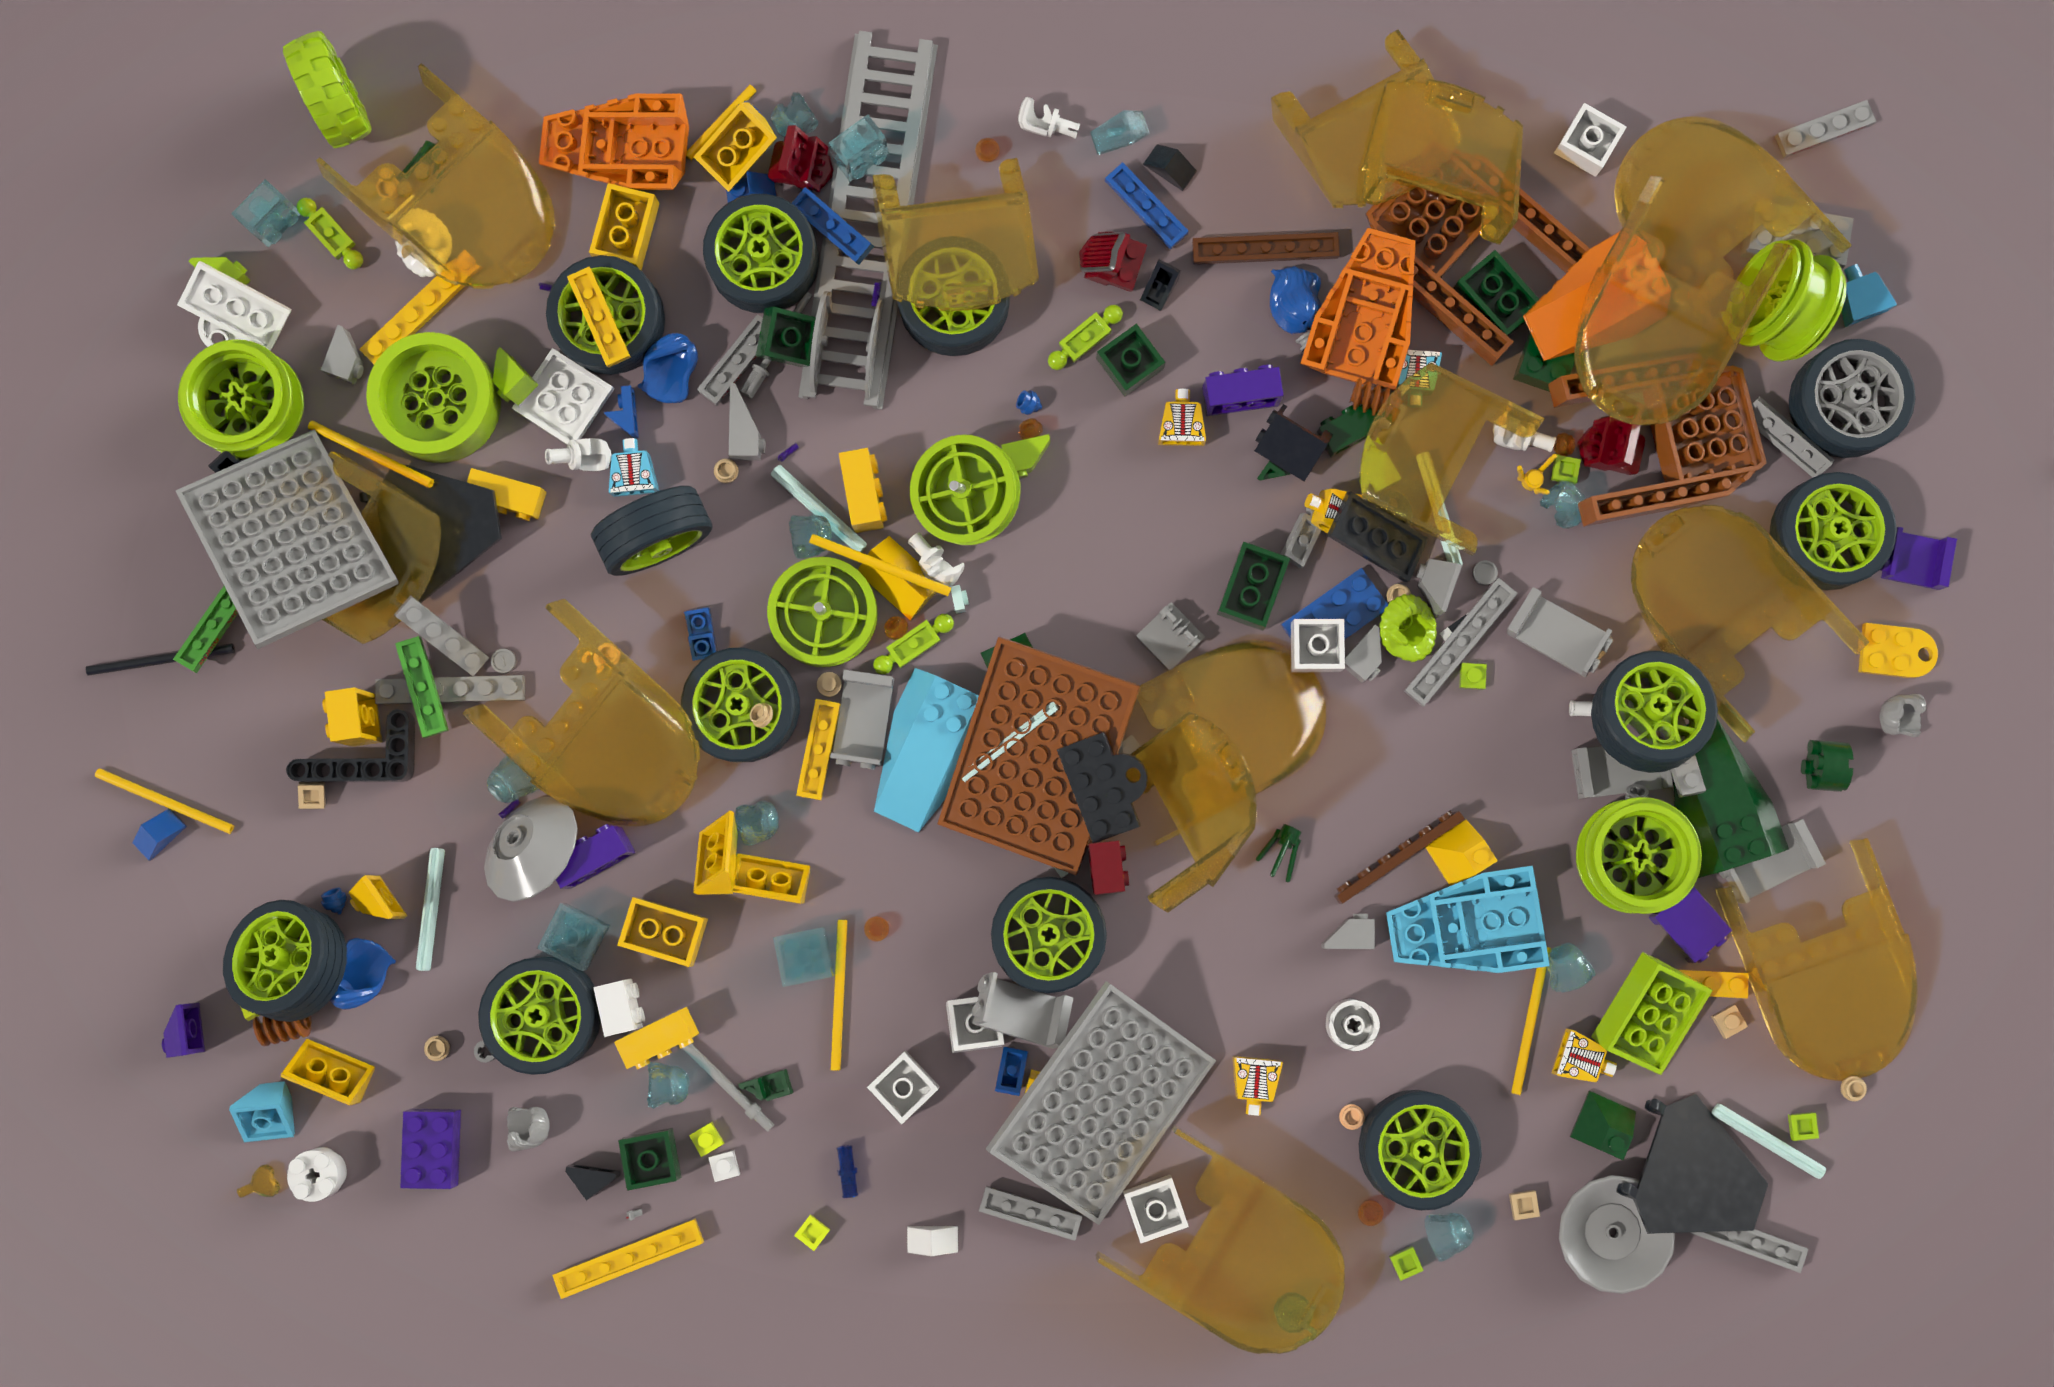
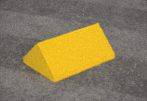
M890 536L868 553L869 556L925 577L921 567L918 565L919 562ZM861 564L858 568V571L866 578L867 582L910 621L937 593L865 564Z
M731 810L699 832L693 891L697 895L733 894L738 830L734 812Z
M737 853L733 892L804 904L810 865Z
M306 1039L281 1073V1077L351 1106L361 1103L375 1066Z

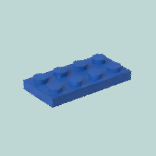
M1360 568L1286 620L1281 626L1291 638V622L1294 619H1344L1345 640L1382 614L1388 603L1364 570Z

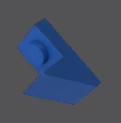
M748 171L746 173L747 177L741 178L730 192L726 190L728 203L738 197L750 194H770L776 196L775 183L768 178V174Z
M631 385L621 386V394H618V405L623 410L604 412V414L632 438L637 439L639 434L635 390Z
M1003 1047L995 1087L996 1092L1020 1096L1028 1051Z

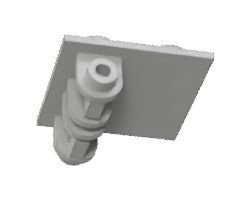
M1172 602L1165 606L1136 635L1169 671L1205 638Z

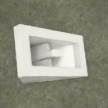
M908 1226V1253L937 1256L958 1252V1226Z

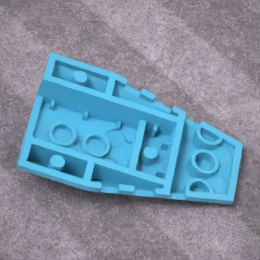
M914 668L893 714L874 812L916 832H920L946 798L979 695L936 675Z
M1533 866L1481 873L1386 912L1394 962L1493 973L1550 966Z

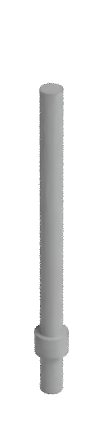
M692 1043L682 1048L746 1110L745 1114L751 1120L754 1118L767 1132L775 1125L761 1112L762 1108L756 1102L752 1103Z

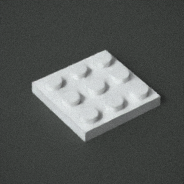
M552 348L532 377L538 386L519 406L514 404L512 409L565 444H568L569 441L583 437L614 391V387Z

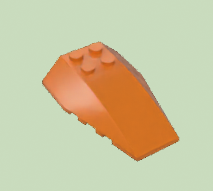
M635 93L628 95V98L608 100L605 104L597 106L592 104L585 106V109L577 111L572 109L544 116L539 164L599 182L634 190H673L685 174L689 124L683 95Z
M1367 228L1351 258L1314 317L1302 356V365L1356 383L1357 379L1361 378L1362 385L1370 381L1373 388L1379 384L1381 389L1389 387L1390 390L1396 391L1410 345L1415 240Z
M1624 228L1588 249L1582 255V258L1567 270L1568 272L1552 286V289L1547 294H1544L1528 310L1523 318L1543 360H1549L1631 338L1667 316L1671 289L1652 247L1633 232Z

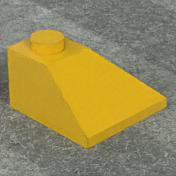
M1466 819L1425 846L1449 886L1473 877L1498 861L1486 841Z
M365 875L348 892L352 898L350 903L357 912L361 911L363 914L386 919H404L407 917L380 876Z

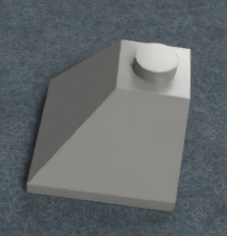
M1429 559L1425 562V565L1421 563L1416 575L1417 578H1420L1418 587L1436 618L1447 610L1462 567L1461 564Z

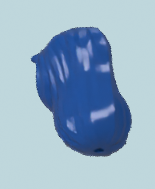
M1295 266L1281 270H1271L1275 276L1270 293V309L1273 318L1287 333L1307 332L1308 328L1312 327L1314 317L1319 308H1321V302L1318 298L1321 278L1316 273Z
M680 333L668 334L655 342L645 353L643 361L644 378L642 383L638 384V388L646 392L648 396L663 403H680L686 400L689 394V378L698 360V352L694 343L687 336Z
M353 938L347 941V964L344 976L336 993L330 999V1002L337 1008L344 1010L353 1009L372 1000L383 987L388 967L396 963V960L382 946L373 941Z

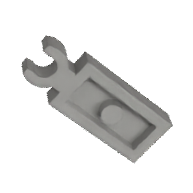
M1307 507V514L1301 513L1281 552V555L1289 557V562L1298 568L1304 567L1321 532V529L1311 523L1314 510Z

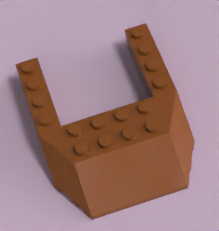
M1431 142L1368 210L1366 217L1371 229L1416 241L1413 280L1414 298L1487 363L1493 366L1514 341L1441 279L1443 275L1498 215L1565 273L1590 248L1484 156L1476 154L1473 156L1460 152L1461 150L1447 149L1442 145Z
M1690 353L1565 375L1549 383L1548 386L1554 408L1642 392L1664 483L1591 496L1579 502L1578 507L1583 527L1669 511L1726 497L1732 494L1743 482L1747 481L1757 470L1761 469L1767 462L1743 369L1733 365L1727 366L1717 360H1707L1701 358L1702 355Z

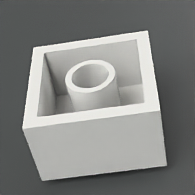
M1584 103L1554 154L1596 177L1604 167L1626 126Z
M1294 619L1291 622V672H1341L1345 669L1344 619Z
M626 979L593 987L604 1037L643 1027L642 1022H645V1015L642 1007H638L637 998L640 995L637 983H633L632 979Z
M978 997L949 1000L946 1003L952 1053L1002 1047L1004 1045L1003 1033L973 1024L974 1016L972 1015L974 1004L978 1001Z
M905 1050L867 1088L903 1124L940 1086Z
M1171 1175L1123 1191L1140 1243L1189 1227Z

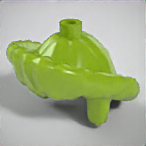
M1403 594L1390 601L1381 615L1380 622L1381 643L1386 650L1393 656L1410 662L1424 660L1427 655L1431 654L1437 636L1436 620L1431 612V608L1420 597L1413 594Z

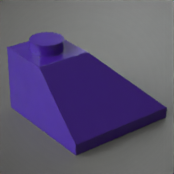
M199 1002L175 1006L163 1033L162 1049L166 1053V1058L205 1052Z

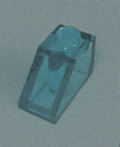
M1123 110L1090 132L1097 154H1104L1132 145L1150 134L1143 112Z

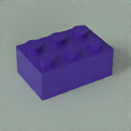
M1270 364L1259 366L1258 370L1248 371V368L1235 369L1234 373L1224 374L1223 371H1217L1205 377L1202 390L1206 416L1278 407L1284 396L1280 369Z
M606 824L595 830V836L589 838L585 836L578 839L566 868L556 879L560 889H572L635 854L636 852L623 828Z
M409 1109L403 1111L400 1188L452 1189L458 1186L461 1110Z

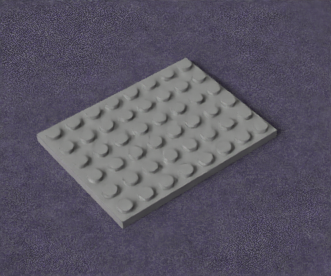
M315 429L176 490L257 650L399 584Z
M1106 981L988 1144L986 1150L1099 1225L1216 1060Z

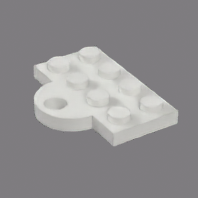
M201 261L197 263L177 304L200 317L198 332L201 340L207 347L215 344L213 334L221 333L226 340H248L260 344L270 351L292 309Z

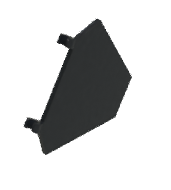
M405 465L434 479L433 486L428 488L390 469L377 490L360 492L359 498L360 502H365L366 504L378 502L386 560L399 583L392 588L407 599L411 595L422 603L500 541L502 536L494 490Z
M1696 1094L1669 1105H1665L1658 1099L1647 1100L1645 1110L1661 1115L1638 1186L1636 1188L1634 1185L1624 1182L1623 1184L1619 1183L1616 1189L1618 1194L1633 1199L1647 1234L1754 1231L1768 1183Z

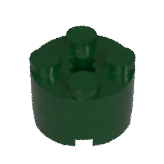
M1809 740L1807 758L1801 762V773L1806 774L1807 788L1835 792L1846 791L1853 776V768H1849V760H1854L1850 744Z

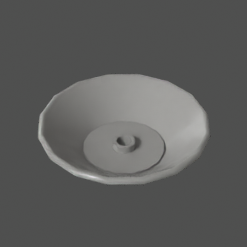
M545 796L527 801L508 815L497 828L487 848L484 865L487 885L498 898L513 902L532 898L551 886L566 868L575 849L578 828L574 811L563 800Z
M1611 1175L1589 1181L1571 1196L1561 1215L1559 1241L1565 1261L1580 1280L1599 1291L1624 1294L1645 1288L1664 1272L1673 1255L1675 1233L1647 1234L1633 1199L1616 1192L1619 1183L1628 1182L1637 1188L1639 1181L1635 1178ZM1611 1228H1616V1234L1614 1236L1609 1235V1230Z

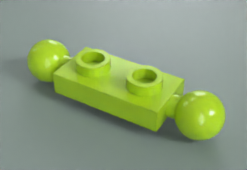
M301 198L297 203V211L300 215L309 217L304 222L305 225L337 260L344 256L343 261L346 267L353 270L360 268L363 264V256L360 252L351 250L356 245L354 241L323 207L316 211V203L311 198Z
M1109 305L1105 308L1102 318L1097 312L1091 315L1059 342V346L1063 350L1050 353L1048 356L1049 366L1054 370H1061L1066 366L1067 358L1070 357L1074 363L1112 332L1108 324H1117L1121 321L1123 317L1122 309L1117 305Z
M940 614L936 617L932 626L925 620L886 648L890 655L878 656L873 663L874 670L881 675L888 674L895 662L901 669L939 643L941 640L937 634L939 632H950L954 626L953 618L948 614Z

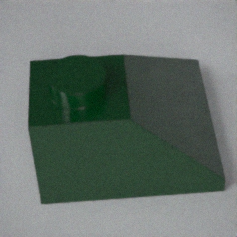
M1588 1091L1570 1137L1624 1160L1633 1139L1636 1111Z

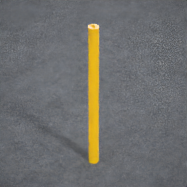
M313 420L308 424L309 430L315 429L316 433L428 488H431L434 484V479Z
M812 534L809 543L942 595L949 596L952 587L818 535Z
M99 768L95 772V777L225 833L231 834L234 829V825L103 769Z
M838 920L831 1049V1070L836 1071L841 1070L848 920Z
M1547 947L1548 958L1551 950L1550 947ZM1547 966L1536 968L1511 1090V1093L1521 1095Z

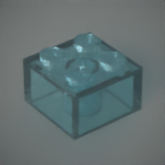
M868 114L828 143L833 161L849 182L863 177L867 173L868 168L874 164H881L887 158L886 155L889 154L886 137Z
M266 179L231 213L267 247L278 242L282 233L288 227L293 226L300 216L297 208Z
M560 903L537 949L581 971L588 970L610 925L567 903Z
M825 927L773 937L783 987L835 976Z

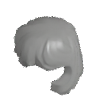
M1920 694L1897 695L1886 700L1881 706L1879 714L1883 731L1890 735L1904 734L1918 737L1921 733L1920 714L1926 710L1924 697Z
M509 1108L507 1116V1128L509 1129L507 1144L509 1150L517 1152L535 1148L547 1139L550 1122L543 1108Z

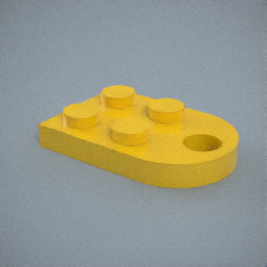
M1862 624L1858 672L1916 678L1929 673L1934 668L1938 658V649L1933 638L1925 631L1882 624ZM1921 648L1926 649L1929 653V659L1926 662L1922 661L1918 656Z

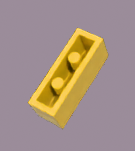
M471 468L467 483L495 491L498 513L504 515L507 514V511L516 513V518L530 521L531 518L539 519L547 493L543 488Z
M686 1006L618 1039L614 1043L626 1068L629 1069L635 1066L636 1069H640L650 1064L649 1058L657 1055L658 1059L671 1054L670 1048L679 1045L680 1049L694 1042L692 1038L698 1035L699 1031Z

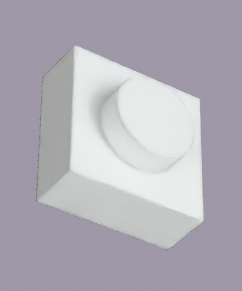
M734 1150L709 1157L715 1182L740 1175Z

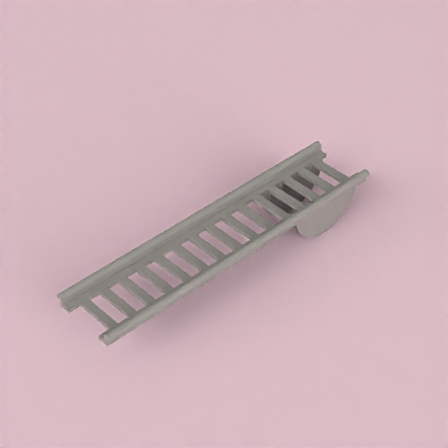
M859 31V34H855L828 207L843 220L891 226L889 239L862 235L875 246L874 248L886 249L887 255L885 262L863 260L858 265L850 257L838 256L839 248L826 236H823L811 316L816 317L812 339L810 366L803 367L798 397L801 399L816 398L818 384L865 391L864 405L882 410L898 310L897 285L900 272L905 264L938 45L933 44L931 40L919 39L917 53L872 47V32ZM871 57L916 64L914 76L868 70V59ZM865 80L912 87L911 98L906 99L863 93ZM861 104L909 110L907 122L860 116ZM858 127L905 133L904 144L896 145L856 139ZM854 150L902 156L900 169L854 163ZM854 173L897 179L896 192L849 186L850 175ZM847 196L894 203L893 215L845 209ZM836 267L884 273L879 292L880 298L878 299L876 309L832 303L833 290L873 296L875 286L835 280ZM829 314L872 319L871 333L827 327ZM828 338L867 343L866 352H868V355H854L823 349L824 346H827ZM828 361L863 366L866 370L865 380L820 374L821 362Z

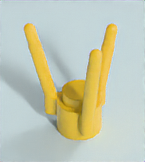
M1553 454L1540 468L1531 469L1525 474L1522 466H1517L1518 481L1522 482V486L1526 490L1534 491L1535 494H1549V490L1540 487L1544 481L1542 473L1557 458V455Z

